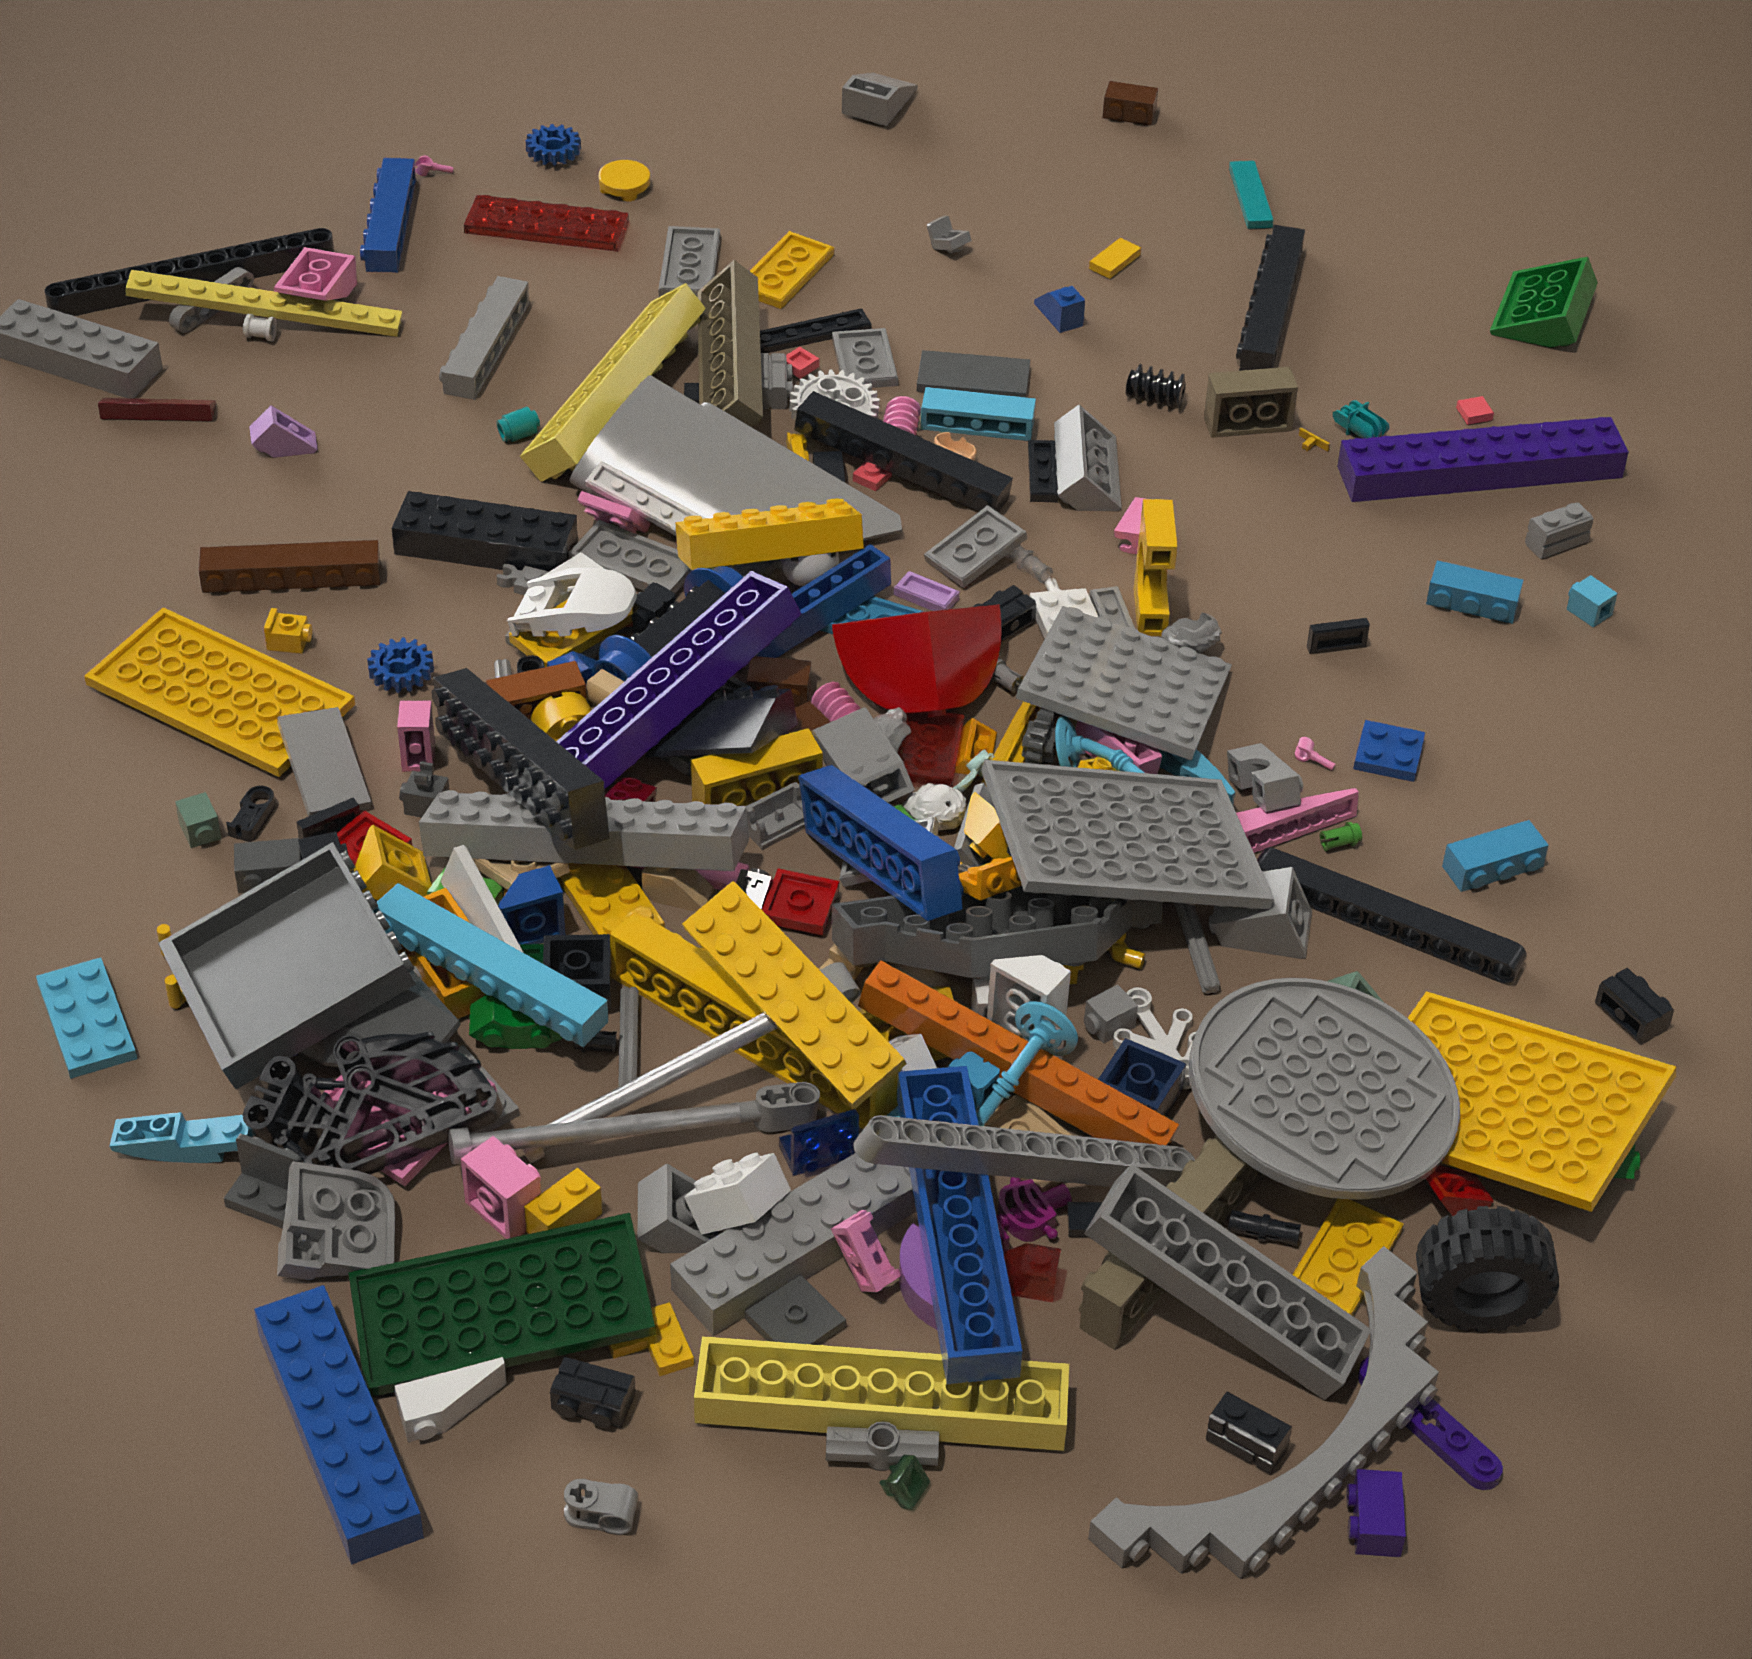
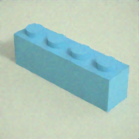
M925 387L921 407L920 430L1028 441L1032 437L1036 399Z

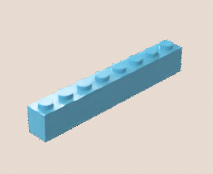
M397 883L376 902L379 907L373 910L374 913L381 910L391 927L385 931L386 934L393 931L400 944L407 950L415 951L427 958L433 965L443 967L462 981L466 980L478 987L484 994L492 995L506 1003L512 1010L524 1013L537 1024L545 1025L559 1033L565 1040L573 1041L584 1047L608 1023V1003L605 998L405 886Z

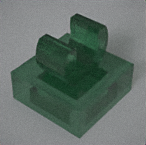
M903 1454L897 1464L889 1467L891 1474L887 1480H881L879 1484L886 1495L895 1497L901 1508L913 1509L931 1481L915 1455Z

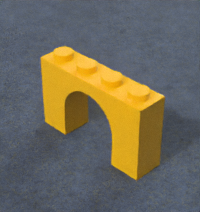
M1143 499L1133 590L1137 630L1148 636H1162V632L1167 628L1169 622L1167 570H1175L1177 554L1173 500Z

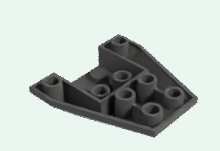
M412 970L409 973L416 985L301 1051L300 1054L324 1066L338 1067L333 1049L336 1042L343 1036L353 1035L363 1039L376 1035H416L424 1032H433L435 1036L433 1040L444 1044L461 1024ZM359 1051L348 1054L346 1060L355 1059ZM422 1071L417 1072L413 1075H420Z

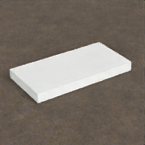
M464 845L453 848L441 879L443 887L447 888L471 924L523 952L467 848Z

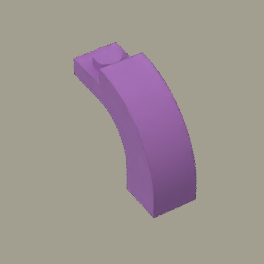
M912 1223L901 1243L899 1261L901 1276L899 1277V1286L902 1296L911 1311L923 1322L937 1330L920 1229Z

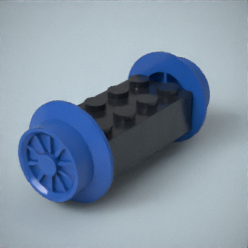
M718 566L713 570L708 568L692 570L686 576L684 582L685 599L680 603L678 601L674 602L661 618L655 617L642 633H635L630 639L620 635H612L601 643L599 660L593 665L592 676L603 669L625 682L744 577L734 569L726 566Z

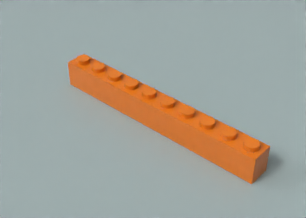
M881 960L865 981L858 1007L909 1035L922 1034L928 1046L952 1059H960L965 1053L973 1051L982 1057L984 1062L988 1061L999 1068L1000 1078H1003L1001 1073L1008 1071L1029 1042ZM1043 1049L1039 1050L1018 1079L1020 1084L1013 1086L1015 1088L1013 1093L1095 1138L1170 1146L1179 1126L1178 1123Z

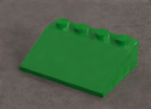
M1588 256L1513 271L1490 328L1491 335L1547 347L1569 346L1572 343H1576L1598 284Z

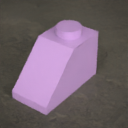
M272 405L249 426L251 444L254 448L274 458L311 454L318 450L314 431Z

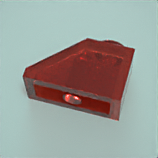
M1024 1243L1003 1252L1011 1295L1053 1303L1059 1274L1061 1249Z

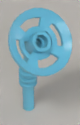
M1061 716L1058 718L1055 729V743L1060 766L1072 767L1068 759L1070 756V759L1073 761V767H1078L1080 754H1085V751L1108 760L1117 771L1145 773L1134 765L1133 759L1122 750H1114L1083 736H1077L1076 730L1068 717Z
M1038 1001L1026 1002L1018 1008L1015 1014L1016 1026L1023 1038L1029 1042L1008 1071L1001 1073L1003 1078H997L998 1084L994 1083L992 1085L994 1090L976 1113L979 1126H984L1004 1098L1009 1099V1092H1014L1015 1088L1013 1086L1020 1084L1018 1079L1040 1049L1054 1056L1068 1055L1075 1049L1078 1043L1076 1029L1061 1011L1049 1004ZM1030 1014L1031 1017L1023 1024V1017ZM1042 1016L1054 1021L1061 1029L1056 1030V1027L1050 1021L1042 1020ZM1031 1024H1034L1035 1026L1033 1030L1030 1029ZM1051 1039L1055 1040L1054 1044L1049 1043ZM1062 1040H1066V1046L1058 1050L1057 1048L1061 1045Z

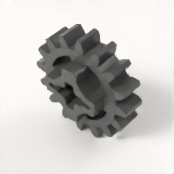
M1040 708L1036 719L1029 721L1022 741V756L1027 758L1025 763L1046 765L1048 762L1053 763L1056 754L1055 725L1057 713Z

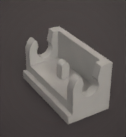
M797 782L746 806L749 837L762 850L805 829L800 785Z

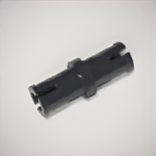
M1232 1209L1228 1230L1233 1233L1256 1237L1260 1242L1270 1240L1297 1247L1301 1224L1270 1218L1271 1215L1268 1214L1258 1216Z

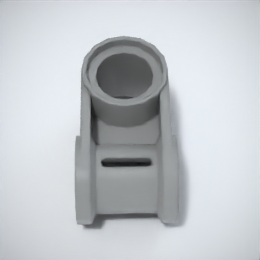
M587 1479L573 1480L564 1490V1500L566 1502L564 1518L569 1525L576 1528L606 1531L615 1535L627 1534L632 1528L638 1492L625 1484H609ZM582 1489L585 1490V1496H581ZM577 1511H580V1518H577Z

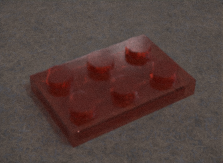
M927 711L905 713L907 715L906 723L910 727L911 733L904 738L897 754L902 759L911 782L919 784L931 783L934 785L945 784L953 787L964 726V715L946 713L943 716L928 717Z

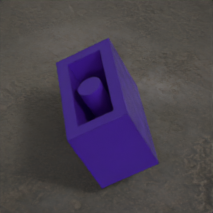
M1357 1469L1354 1484H1348L1346 1491V1504L1349 1507H1353V1516H1349L1348 1539H1354L1355 1554L1401 1557L1406 1538L1402 1472Z

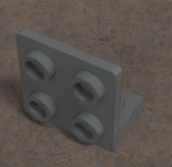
M240 1133L236 1138L242 1173L225 1195V1207L283 1229L289 1167L293 1161L302 1162L301 1157L290 1149H282L266 1143L261 1138L250 1137Z

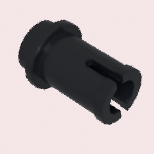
M599 1031L584 1047L575 1043V1049H581V1053H585V1050L615 1053L617 1031Z

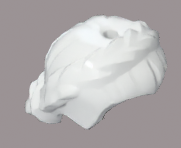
M928 783L922 785L917 792L910 793L906 801L903 802V807L917 820L936 816L940 824L939 830L955 829L962 823L967 804L965 802L966 798L958 789L951 788L945 784L934 785Z

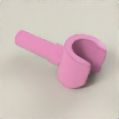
M426 155L421 156L415 164L418 166L415 172L421 176H426L429 170L453 172V167L433 163L432 159Z
M1301 737L1295 750L1297 760L1306 762L1310 759L1333 770L1335 763L1313 751L1314 742L1310 738Z

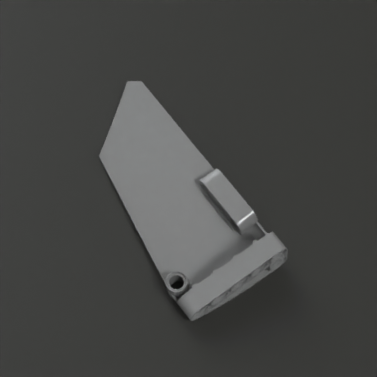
M651 375L647 376L605 424L576 465L570 477V483L583 491L612 501L588 488L585 483L600 460L706 518H713V514L719 512L738 515L745 509H758L759 512L770 511V507L777 505L796 508L802 502H815L816 505L827 504L826 501L829 499L839 498L844 499V502L846 501L862 514L863 541L902 532L901 518L896 512L713 404L704 402L700 405Z

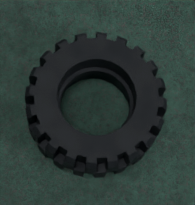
M1479 1206L1477 1210L1468 1211L1463 1209L1457 1211V1214L1452 1217L1447 1215L1441 1218L1438 1225L1433 1224L1423 1235L1417 1246L1416 1261L1423 1304L1442 1323L1448 1326L1454 1324L1460 1330L1468 1331L1470 1328L1476 1329L1477 1332H1487L1488 1329L1502 1331L1507 1330V1327L1516 1325V1327L1524 1325L1528 1319L1539 1317L1544 1311L1543 1309L1547 1310L1559 1291V1273L1552 1235L1538 1219L1533 1216L1529 1217L1527 1213L1518 1209L1510 1211L1508 1207L1497 1206V1209Z

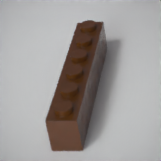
M378 540L200 547L198 571L202 593L380 585Z

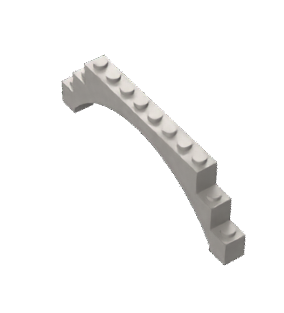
M1384 1246L1360 1268L1356 1287L1364 1293L1369 1317V1328L1372 1329L1370 1332L1368 1369L1356 1400L1343 1421L1316 1451L1296 1467L1274 1480L1247 1492L1216 1501L1180 1506H1145L1124 1504L1116 1497L1091 1520L1088 1539L1120 1568H1123L1131 1559L1134 1562L1139 1560L1150 1546L1181 1574L1190 1565L1193 1567L1198 1566L1208 1552L1240 1579L1250 1570L1253 1572L1258 1571L1266 1562L1269 1556L1267 1553L1275 1545L1281 1548L1293 1534L1292 1529L1300 1521L1305 1524L1313 1517L1318 1509L1317 1504L1324 1497L1328 1500L1331 1499L1341 1488L1342 1480L1349 1473L1354 1476L1357 1469H1361L1367 1460L1365 1457L1372 1450L1379 1452L1389 1441L1390 1433L1396 1427L1400 1429L1405 1427L1414 1415L1413 1410L1420 1403L1423 1406L1427 1405L1436 1395L1438 1389L1435 1385L1439 1371L1417 1354L1426 1343L1427 1338L1424 1335L1428 1321L1407 1305L1416 1292L1414 1283L1417 1272Z

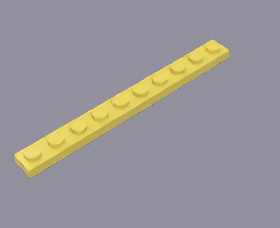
M131 270L126 285V296L242 314L249 313L255 316L275 317L276 319L394 337L398 336L402 319V311L335 300L325 301L274 291Z

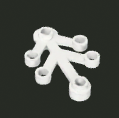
M1139 987L1128 990L1127 994L1138 1005L1137 1018H1139L1151 1038L1134 1034L1126 1028H1120L1114 1032L1113 1046L1118 1049L1123 1042L1120 1039L1127 1038L1186 1063L1183 1089H1190L1189 1056L1196 1032L1191 1033L1188 1037V1050L1184 1057L1180 1056L1177 1048L1184 1031L1191 1027L1192 1013L1183 1008L1175 1010L1172 1016V1026L1168 1035H1166L1150 1011L1152 996L1149 991Z

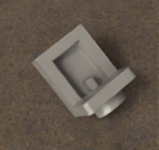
M942 216L927 224L933 249L947 250L948 253H954L962 250V245L972 241L969 231L953 230L949 216Z

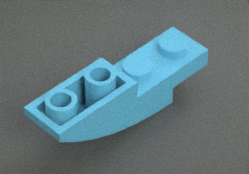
M178 1112L116 1119L109 1147L112 1151L149 1160L210 1163L222 1162L224 1152L238 1151L236 1138L240 1133L250 1137L254 1135L243 1121V1115L186 1121L183 1114Z

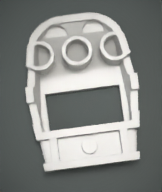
M569 568L528 581V590L514 617L508 618L507 622L512 636H518L519 632L532 631L533 636H545L546 631H558L559 636H570L572 629L585 627L587 632L603 630L616 625L627 617L636 601L637 592L631 581L619 572L599 568ZM575 586L564 608L553 609L560 593H565L568 591V587Z

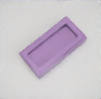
M910 571L894 587L895 596L932 611L951 609L959 600L960 591Z

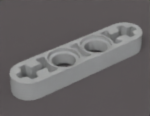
M237 267L216 280L215 283L251 288L254 277L249 271ZM180 304L171 312L169 323L176 330L187 333L221 310L202 308L199 312L200 307Z

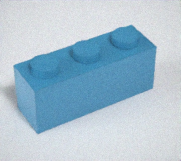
M1437 560L1430 581L1426 604L1513 624L1523 579Z
M1527 820L1447 844L1442 867L1460 892L1544 867L1549 845L1531 821Z

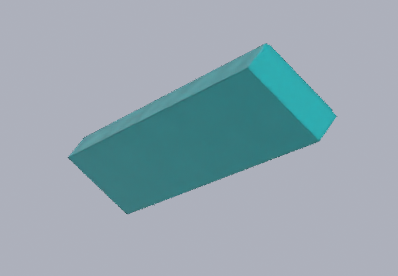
M1255 161L1230 162V175L1247 229L1273 228V216Z

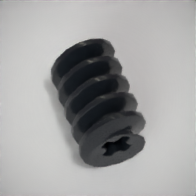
M1139 364L1136 370L1131 369L1125 394L1127 397H1130L1135 393V398L1141 399L1145 394L1146 401L1148 402L1153 401L1156 396L1158 404H1162L1166 399L1169 407L1174 406L1177 401V406L1180 409L1186 389L1185 374L1182 373L1179 379L1175 380L1174 371H1171L1168 377L1165 378L1164 369H1160L1158 374L1154 375L1153 366H1150L1147 372L1144 373L1143 365Z

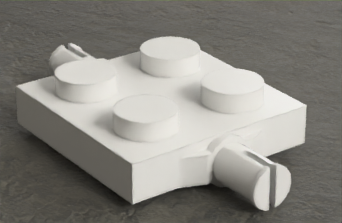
M1050 578L1045 582V587L1048 591L1030 593L1029 595L1036 601V621L1044 639L1062 606L1078 608L1085 614L1098 617L1086 588L1061 590L1056 579L1052 578L1051 581Z

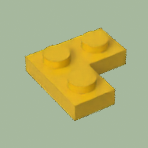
M670 1302L651 1307L657 1335L608 1345L613 1359L648 1348L659 1376L694 1366L693 1354Z

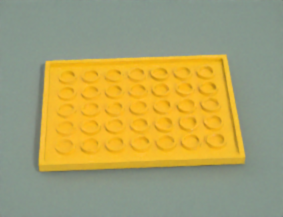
M1427 991L1408 1017L1439 1050L1453 1075L1458 1090L1460 1102L1458 1131L1442 1163L1590 1212L1593 1211L1676 1078V1066Z

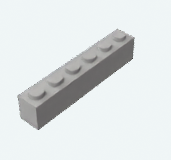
M497 276L493 285L488 287L483 302H479L475 316L469 319L468 328L465 333H461L458 345L455 349L451 350L448 362L440 369L439 380L443 383V394L475 400L530 304L527 281Z

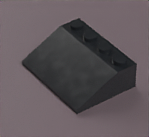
M777 685L766 686L756 691H752V687L737 688L733 692H726L725 688H718L701 706L695 708L678 726L668 732L657 745L651 747L645 753V756L668 757L753 753L798 725L791 689H779Z

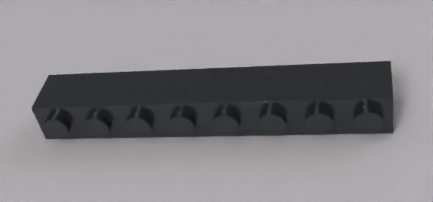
M1274 225L1272 235L1267 234L1261 263L1258 267L1257 278L1254 282L1253 293L1250 297L1248 311L1246 312L1240 343H1238L1236 359L1241 360L1239 371L1274 368L1303 250L1305 229Z
M813 391L797 408L795 431L865 462L875 464L881 467V469L970 508L981 511L988 505L999 512L1009 499L1013 477Z

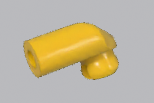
M1125 933L1108 951L1115 961L1141 969L1145 960V953L1129 949L1124 942L1126 938Z

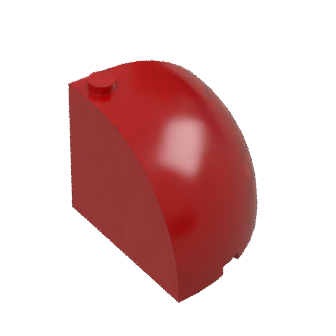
M1000 604L928 611L832 624L837 653L846 673L866 697L889 710L900 707L905 713L927 711L928 717L946 715V709L957 708L971 703L980 696L989 684L997 665L1001 645Z

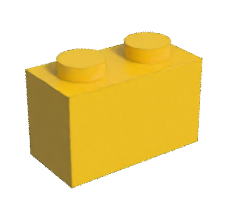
M577 1167L524 1206L526 1232L532 1234L593 1221L602 1214L601 1187Z

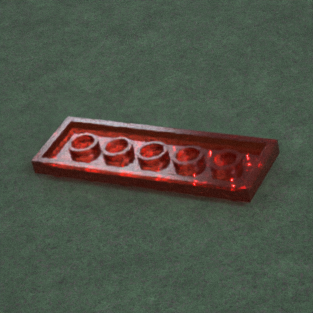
M476 195L464 223V233L618 252L629 223V213L617 210L594 209L592 207L543 203L541 201L517 200L516 198Z

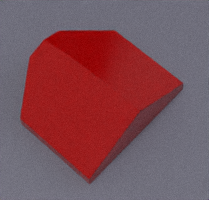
M1439 1165L1426 1178L1452 1216L1456 1215L1457 1211L1463 1209L1468 1211L1477 1210L1479 1206L1489 1207L1494 1202L1474 1173Z

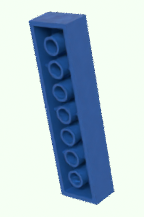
M833 765L798 775L805 831L808 835L927 921L962 910L961 896L963 895V886L959 880L958 872L960 857L954 847Z
M322 1285L255 1308L254 1312L259 1337L351 1565L423 1539L421 1513L325 1286Z

